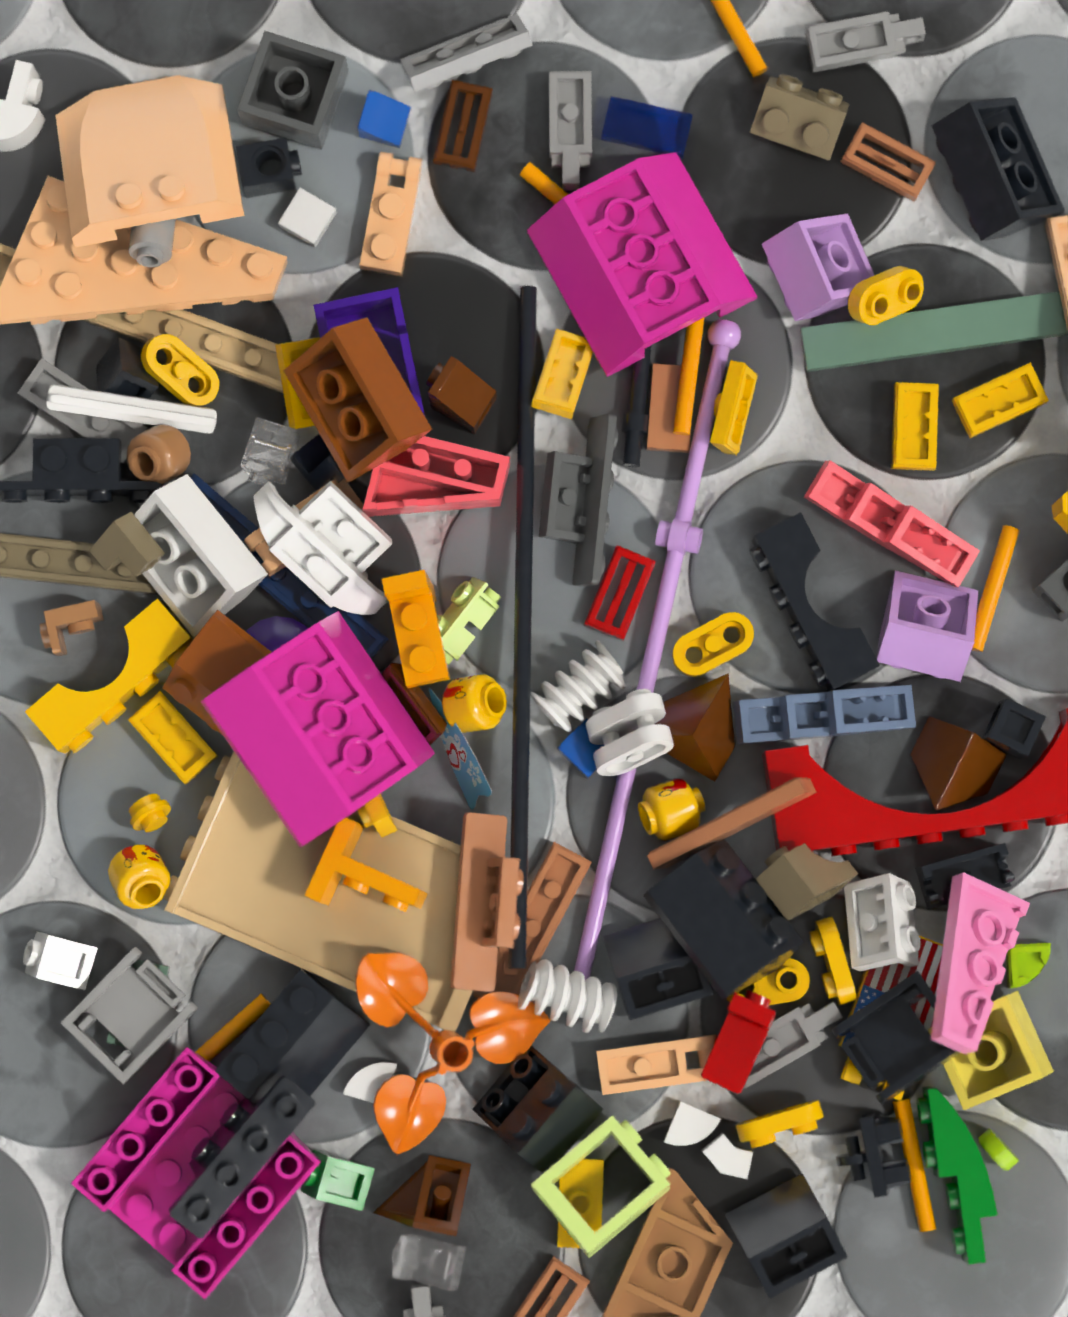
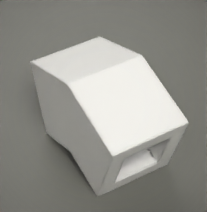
M720 1133L702 1149V1152L720 1173L743 1179L748 1178L753 1156L751 1150L734 1147L723 1133Z

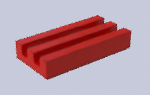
M616 545L584 626L597 629L606 635L609 634L616 637V639L624 641L656 561ZM623 557L628 559L629 562L605 620L602 622L597 620L596 617L620 559ZM636 565L645 566L620 628L612 626Z

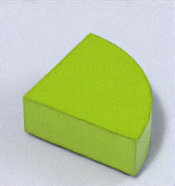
M1051 943L1015 944L1014 948L1008 950L1006 954L1008 988L1024 986L1039 975L1049 960Z

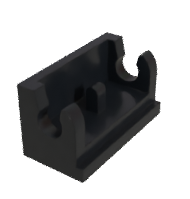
M1006 843L915 868L927 910L949 904L952 876L963 872L999 889L1010 887L1011 882L1015 878L1014 873L1009 870L1006 858H1008L1009 854Z

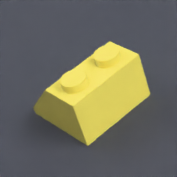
M1018 991L993 1001L994 1004L977 1051L968 1054L960 1052L943 1064L963 1111L1042 1079L1054 1072ZM932 1027L928 1029V1031H929V1033H930V1036H931Z

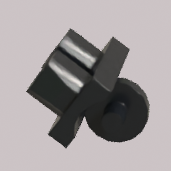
M876 1113L862 1115V1118L859 1120L865 1151L860 1150L858 1135L845 1137L848 1153L836 1157L837 1166L850 1165L853 1181L866 1179L863 1163L868 1162L874 1198L888 1196L890 1189L901 1187L912 1181L908 1159L885 1161L882 1145L904 1141L900 1117L876 1118Z

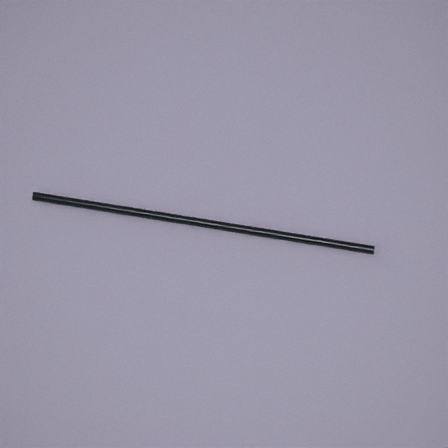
M529 285L520 287L510 858L520 859L519 869L523 873V887L521 893L517 895L516 913L520 918V930L518 937L513 942V948H509L508 968L526 969L535 443V408H532L531 404L535 393L537 318V287Z

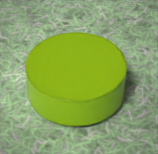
M988 1128L978 1137L979 1144L1004 1171H1009L1020 1161L991 1128Z

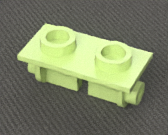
M472 577L469 582L464 581L451 596L452 604L443 615H437L448 665L453 659L458 661L475 639V636L464 628L465 625L470 622L476 628L482 630L499 608L497 603L501 596L489 587L486 589L488 584L475 577Z

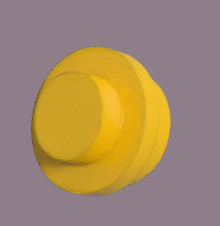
M156 793L144 796L129 808L128 812L132 817L130 824L136 831H155L167 822V815L171 811V806L167 800H161L160 796Z

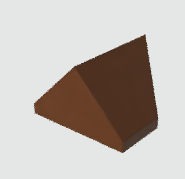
M729 673L664 701L666 715L662 720L655 723V725L662 724L670 728L674 747L667 754L714 782L735 748Z
M930 716L910 753L935 810L988 794L1007 756L976 733Z
M429 1155L427 1162L373 1213L412 1228L456 1237L471 1164Z

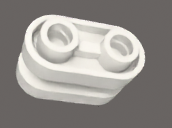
M649 689L635 690L626 696V700L614 706L597 709L592 713V717L586 722L589 741L596 745L604 744L603 747L593 754L599 775L615 776L627 773L669 752L674 747L670 728L662 724L655 725L666 715L661 695L652 693Z

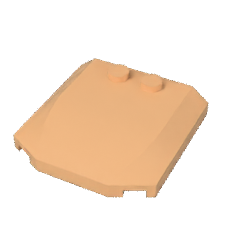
M176 75L95 90L56 115L71 237L75 247L118 240L117 229L197 214H200L202 224L245 216L226 98L222 84Z

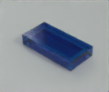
M611 96L601 140L661 154L677 153L679 158H683L693 114Z

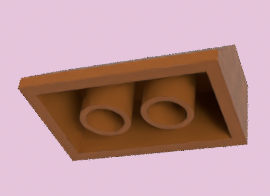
M367 317L333 327L283 370L347 482L360 477L404 452L432 430Z
M217 610L177 660L162 688L171 694L177 702L185 705L204 720L210 728L223 735L200 701L272 652Z

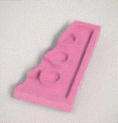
M964 872L952 876L930 1040L963 1054L977 1051L994 1004L990 999L995 985L1002 982L1006 971L1002 965L1008 950L1014 948L1019 935V932L1016 931L1020 917L1026 916L1030 903Z

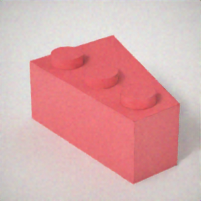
M423 436L410 448L372 470L363 512L368 517L498 507L501 505L510 469V457Z

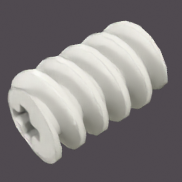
M598 640L595 644L599 655L587 649L582 652L585 666L575 660H571L568 663L572 676H568L559 670L555 673L558 687L547 681L541 683L544 698L534 692H530L533 700L553 725L559 726L567 732L572 730L568 716L572 715L580 721L585 720L582 705L585 704L595 711L599 709L595 695L599 694L608 700L612 698L609 684L612 683L622 690L626 688L622 669L610 652Z
M542 959L538 963L533 962L524 976L519 994L518 1009L524 1010L532 1000L535 1001L534 1015L540 1016L545 1008L549 1006L551 1007V1021H557L562 1012H566V1026L573 1027L580 1017L583 1018L582 1032L588 1033L593 1025L597 1023L599 1024L598 1031L603 1033L615 1009L617 988L610 982H605L601 985L600 980L596 977H589L585 980V976L580 971H573L569 974V970L563 965H558L553 969L551 961Z

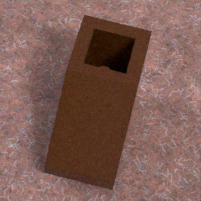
M452 356L445 366L441 363L436 365L426 383L430 387L428 395L431 408L474 435L497 400L496 390Z

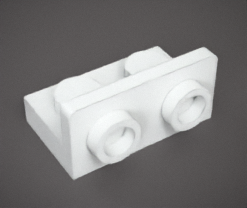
M888 873L851 882L844 886L851 968L864 971L895 963L908 967L917 966L919 964L920 937L915 929L913 909L916 907V896L910 882Z

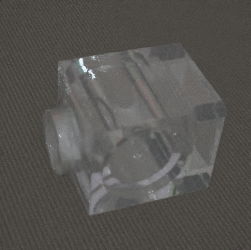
M256 417L240 465L244 473L249 474V481L264 486L268 481L272 484L274 482L286 484L292 465L290 457L296 452L300 440L297 429Z

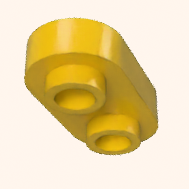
M896 266L860 281L854 286L849 295L848 310L851 317L868 325H877L913 309L923 295V278L914 269Z
M163 334L149 339L143 346L141 361L144 369L182 403L201 406L210 403L216 397L219 391V379L216 372L180 339L173 335ZM158 350L164 351L167 355L165 365H161L156 359ZM190 378L196 379L199 384V389L196 393L192 392L188 387Z
M729 612L722 614L679 638L672 652L673 663L677 670L686 676L698 677L743 654L752 644L754 638L753 626L749 619L740 613ZM727 628L736 629L739 633V640L735 643L727 642L723 636L724 630ZM696 648L701 652L702 658L698 663H691L686 659L685 654L688 649Z
M832 916L815 921L816 930L810 931L809 937L815 956L823 955L828 972L821 974L828 999L836 997L839 1005L856 1001L853 980L835 921Z
M789 958L778 970L753 983L752 992L771 1000L770 1005L793 1002L803 997L807 992L810 984L809 973L801 962ZM789 971L795 975L796 983L792 988L786 989L781 985L780 977L783 973ZM733 995L726 998L729 1003L731 1002Z
M819 1099L751 1118L735 1126L740 1142L749 1141L751 1148H756L777 1141L775 1133L791 1129L793 1135H798L818 1128L816 1120L823 1118L824 1115Z

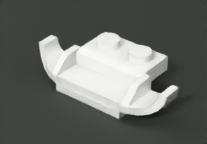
M269 481L254 495L255 510L260 530L269 546V551L329 607L332 608L334 606L348 613L371 615L375 614L388 602L385 593L368 580V574L365 570L392 545V539L331 481L301 510L294 504L290 507L278 494L275 486Z

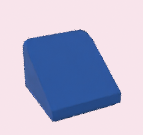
M369 90L358 125L359 137L400 148L411 107L379 92Z
M586 718L557 747V750L588 779L597 770L593 754L603 747L604 744L596 745L589 741L586 728L588 719Z

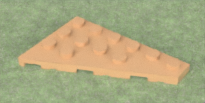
M47 176L0 286V325L31 322V325L45 324L50 320H60L62 322L97 318L99 314L127 312V315L141 314L147 310L163 312L192 309V305L222 302V305H231L243 300L251 302L270 301L274 299L288 264L287 256L177 219L175 221L172 257L168 262L162 263L158 267L142 266L130 256L131 227L117 229L118 240L75 247L71 237L64 181Z

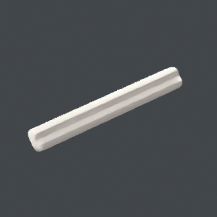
M55 384L49 386L46 397V406L49 410L154 426L167 424L176 429L207 434L213 433L217 421L216 410L212 408Z

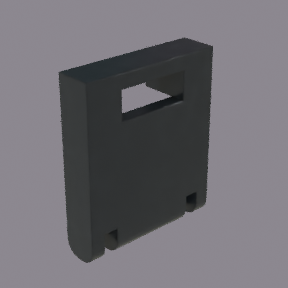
M918 971L832 1029L837 1039L845 1036L851 1030L855 1033L852 1038L841 1044V1046L871 1090L886 1081L890 1085L876 1095L880 1104L888 1102L960 1053L930 1040V1034L911 1008L913 1004L925 997L932 1008L935 1009L936 996Z

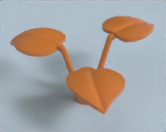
M367 953L363 956L357 969L355 986L357 998L364 1013L372 1021L385 1027L397 1025L407 1013L432 1037L429 1051L433 1060L437 1062L436 1066L420 1072L416 1080L407 1074L394 1075L382 1083L377 1090L373 1103L374 1115L391 1150L395 1154H401L412 1149L429 1136L440 1123L446 1109L445 1092L438 1084L425 1082L427 1078L437 1074L444 1075L446 1071L459 1072L464 1070L472 1060L474 1042L476 1051L487 1061L494 1064H506L514 1061L530 1048L539 1033L549 1024L550 1018L544 1011L540 1016L534 1015L535 1003L532 1001L529 1002L524 1010L518 1009L519 995L516 993L492 991L482 995L471 1005L469 1017L474 1028L466 1032L465 1038L452 1030L438 1032L413 1008V1006L418 1005L424 1000L428 991V976L423 966L414 958L402 953Z

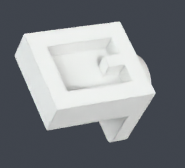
M37 931L34 940L31 939L28 942L24 951L23 963L27 965L25 973L39 979L85 990L97 948Z

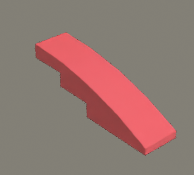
M831 460L823 463L804 495V498L843 523L954 587L960 586L980 550L913 506H905L872 483H864Z

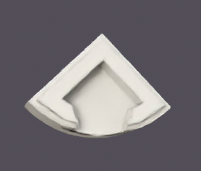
M379 1062L364 1067L350 1079L343 1095L374 1103L377 1090L382 1083L394 1076L398 1063Z
M679 1101L663 1142L678 1146L697 1143L714 1131L721 1118Z

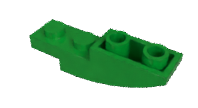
M932 1086L922 1087L923 1097L917 1098V1112L920 1124H927L929 1141L922 1143L924 1163L926 1168H933L935 1176L939 1178L951 1176L952 1183L946 1184L945 1189L949 1210H956L958 1227L951 1229L955 1255L962 1254V1260L968 1265L986 1263L980 1218L998 1216L986 1166L967 1126L953 1106L937 1088Z

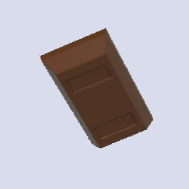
M391 663L383 671L382 676L431 746L444 733L447 723L419 686L406 687L402 664Z

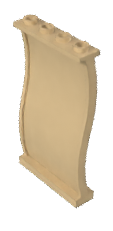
M233 751L231 757L225 755L215 774V779L220 781L214 797L207 795L199 810L197 819L203 821L196 837L190 835L182 849L180 859L186 861L179 877L172 875L170 878V886L163 898L168 901L165 911L224 934L355 992L357 969L362 957L367 953L395 952L409 955L423 966L428 976L426 997L421 1003L413 1006V1008L428 1023L443 1030L456 1032L473 993V990L453 989L450 985L461 845L395 817H392L397 831L381 838L374 825L366 828L358 810H356L346 818L365 827L351 855V859L425 891L428 895L421 909L409 904L407 911L404 912L382 902L385 893L370 887L368 893L364 894L344 885L343 882L346 876L342 875L329 906L319 903L304 895L336 824L304 846L299 847L236 753Z

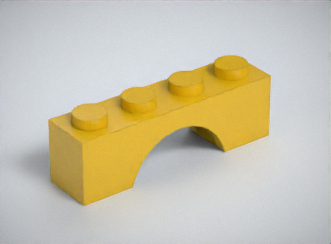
M158 599L124 626L129 644L128 658L122 672L113 682L101 689L88 692L75 691L56 684L25 711L59 752L66 754L71 750L73 753H76L84 748L94 738L90 733L103 721L106 725H109L119 718L127 709L123 704L134 694L137 693L141 697L154 688L160 681L157 675L168 665L173 668L177 660L194 640Z

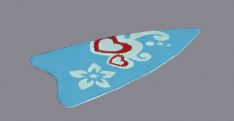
M429 688L433 706L447 723L446 729L441 735L446 753L470 809H474L479 795L488 797L492 794V790L465 736L456 723L453 727L449 725L443 714L442 702L432 689Z

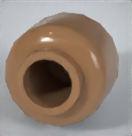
M167 424L155 425L138 434L127 447L129 468L140 481H154L163 485L184 473L190 464L191 451L188 441L178 429Z

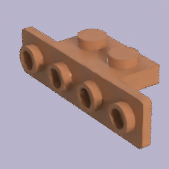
M465 813L463 815L450 984L453 989L494 991L498 948H513V942L519 934L520 918L516 913L517 895L522 891L523 873L519 869L520 859L505 858L507 818L505 816L480 813Z

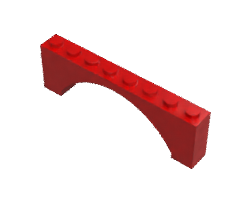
M1068 708L1059 712L1060 724L1049 745L1036 763L1017 782L983 804L952 813H910L888 808L865 799L830 776L810 756L808 745L764 751L762 759L767 792L796 777L811 779L816 793L771 815L776 851L783 846H786L790 851L805 843L812 852L830 849L831 857L857 853L856 845L872 842L874 851L900 847L899 839L915 836L917 845L943 841V832L959 830L960 838L986 835V826L1002 824L1003 832L1029 829L1028 820L1042 818L1045 819L1046 826L1067 824Z

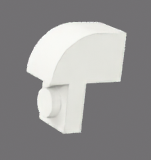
M15 61L6 100L0 99V151H13L28 145L39 135L44 126L45 118L39 108L32 107V104L37 105L39 103L43 89V81L39 79V74L32 63Z

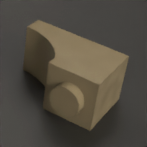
M804 843L790 851L786 846L775 851L765 860L768 868L756 880L788 921L831 899L855 878L858 873L848 860L844 862L826 860L813 853Z

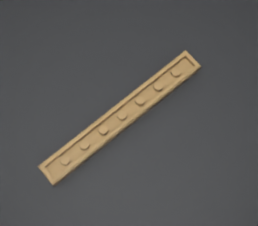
M0 244V286L16 249ZM147 310L141 314L127 315V312L99 314L97 318L83 320L143 343L159 335H173L180 339L210 367L283 393L275 348L276 343L185 310L163 312Z

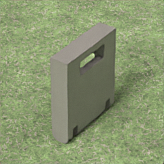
M134 947L61 1022L122 1084H126L198 1009L193 1002L187 1004L181 1012L175 1008L186 995L149 959L137 970L132 966L142 955V952L137 947ZM96 1020L127 1048L116 1060L86 1032Z

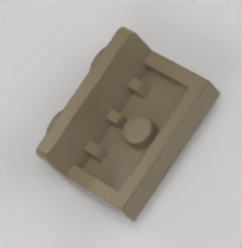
M783 74L779 75L778 78L770 76L750 133L830 160L849 103L842 101L843 96L832 90L820 88L818 92L804 88L802 87L803 82L792 76Z

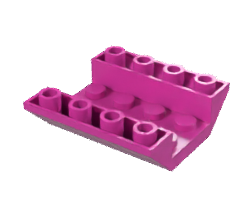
M677 153L642 157L563 197L527 230V234L606 377L643 359L645 348L715 311L719 318L757 299L754 289Z
M339 611L308 628L200 701L299 847L304 846L355 812L435 754Z
M186 1047L71 1184L103 1212L111 1210L175 1266L171 1270L203 1299H206L321 1161L292 1132L203 1238H198L172 1218L169 1214V1208L196 1177L189 1165L194 1148L205 1137L210 1138L221 1126L220 1120L225 1111L232 1104H239L244 1098L239 1091L215 1072L216 1066L189 1047Z

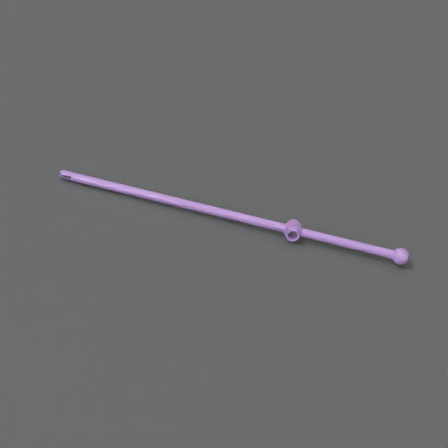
M718 319L710 325L708 330V340L713 349L675 519L672 522L661 520L656 534L655 545L666 547L667 555L637 690L649 689L652 693L654 692L683 557L686 552L698 554L700 550L703 529L691 527V521L715 418L714 403L721 391L729 350L734 349L741 339L739 325L732 321ZM636 768L627 773L617 775L574 969V971L582 972L585 980L591 974Z

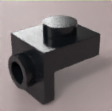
M320 434L311 439L290 457L291 462L316 491L333 477L338 483L345 479Z

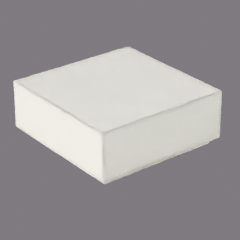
M299 188L278 224L282 229L316 248L336 215L337 210L311 193Z

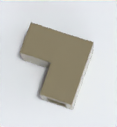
M132 512L114 520L89 550L106 571L123 562L135 577L153 568L165 554Z

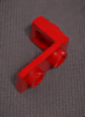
M749 990L746 991L744 997L734 993L728 1007V1015L701 1073L703 1079L736 1094L742 1092L776 1016V1011L768 1008L771 1000Z

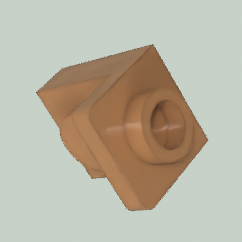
M92 600L43 611L46 622L40 623V633L44 647L46 649L51 648L53 654L57 656L67 655L62 630L68 629L69 635L94 630L93 623L104 621L101 604Z

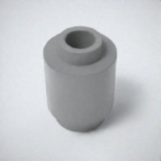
M176 219L131 227L130 256L145 267H158L162 263L168 262L172 257Z

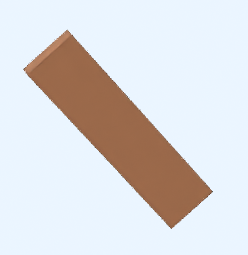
M796 777L650 851L647 857L653 869L668 868L816 793L811 779Z
M556 842L552 844L527 891L526 969L508 968L509 948H498L494 991H508L520 994L526 972L533 962L538 963L585 877L592 863L591 861ZM474 991L472 995L479 998L489 992Z

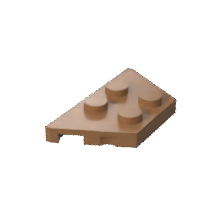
M668 1168L671 1174L666 1179L670 1183V1190L652 1204L602 1317L701 1316L733 1242L675 1169Z

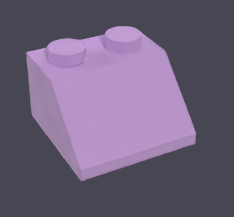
M848 213L798 221L762 243L767 255L768 265L776 276L784 295V302L795 321L819 317L848 305L849 295L854 286L860 281L874 276Z
M895 571L879 635L877 661L894 668L909 669L930 674L936 678H946L961 682L974 644L978 590L962 586L954 587L946 582Z

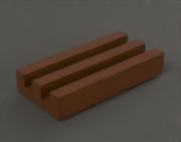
M451 80L433 158L434 164L441 166L442 164L450 165V168L455 169L461 167L465 168L466 171L475 173L493 88ZM461 91L465 92L466 96L452 155L445 154L458 93ZM475 95L482 96L469 156L464 158L461 155Z

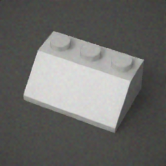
M188 474L155 490L134 514L165 552L153 568L142 574L194 638L217 610L225 615L244 600L268 575Z

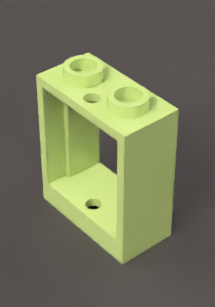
M613 1115L531 1184L535 1194L588 1258L594 1255L670 1190V1183L666 1179L671 1174L668 1168L655 1154L648 1158L637 1145L642 1139L636 1130L626 1120L619 1124ZM612 1135L651 1181L652 1185L594 1233L554 1183Z

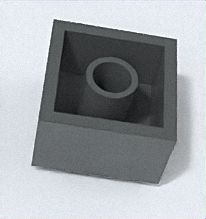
M264 30L237 109L242 124L323 149L349 72L346 56Z

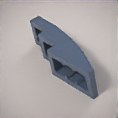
M912 685L832 690L824 693L785 695L775 698L747 699L733 702L737 745L916 728Z

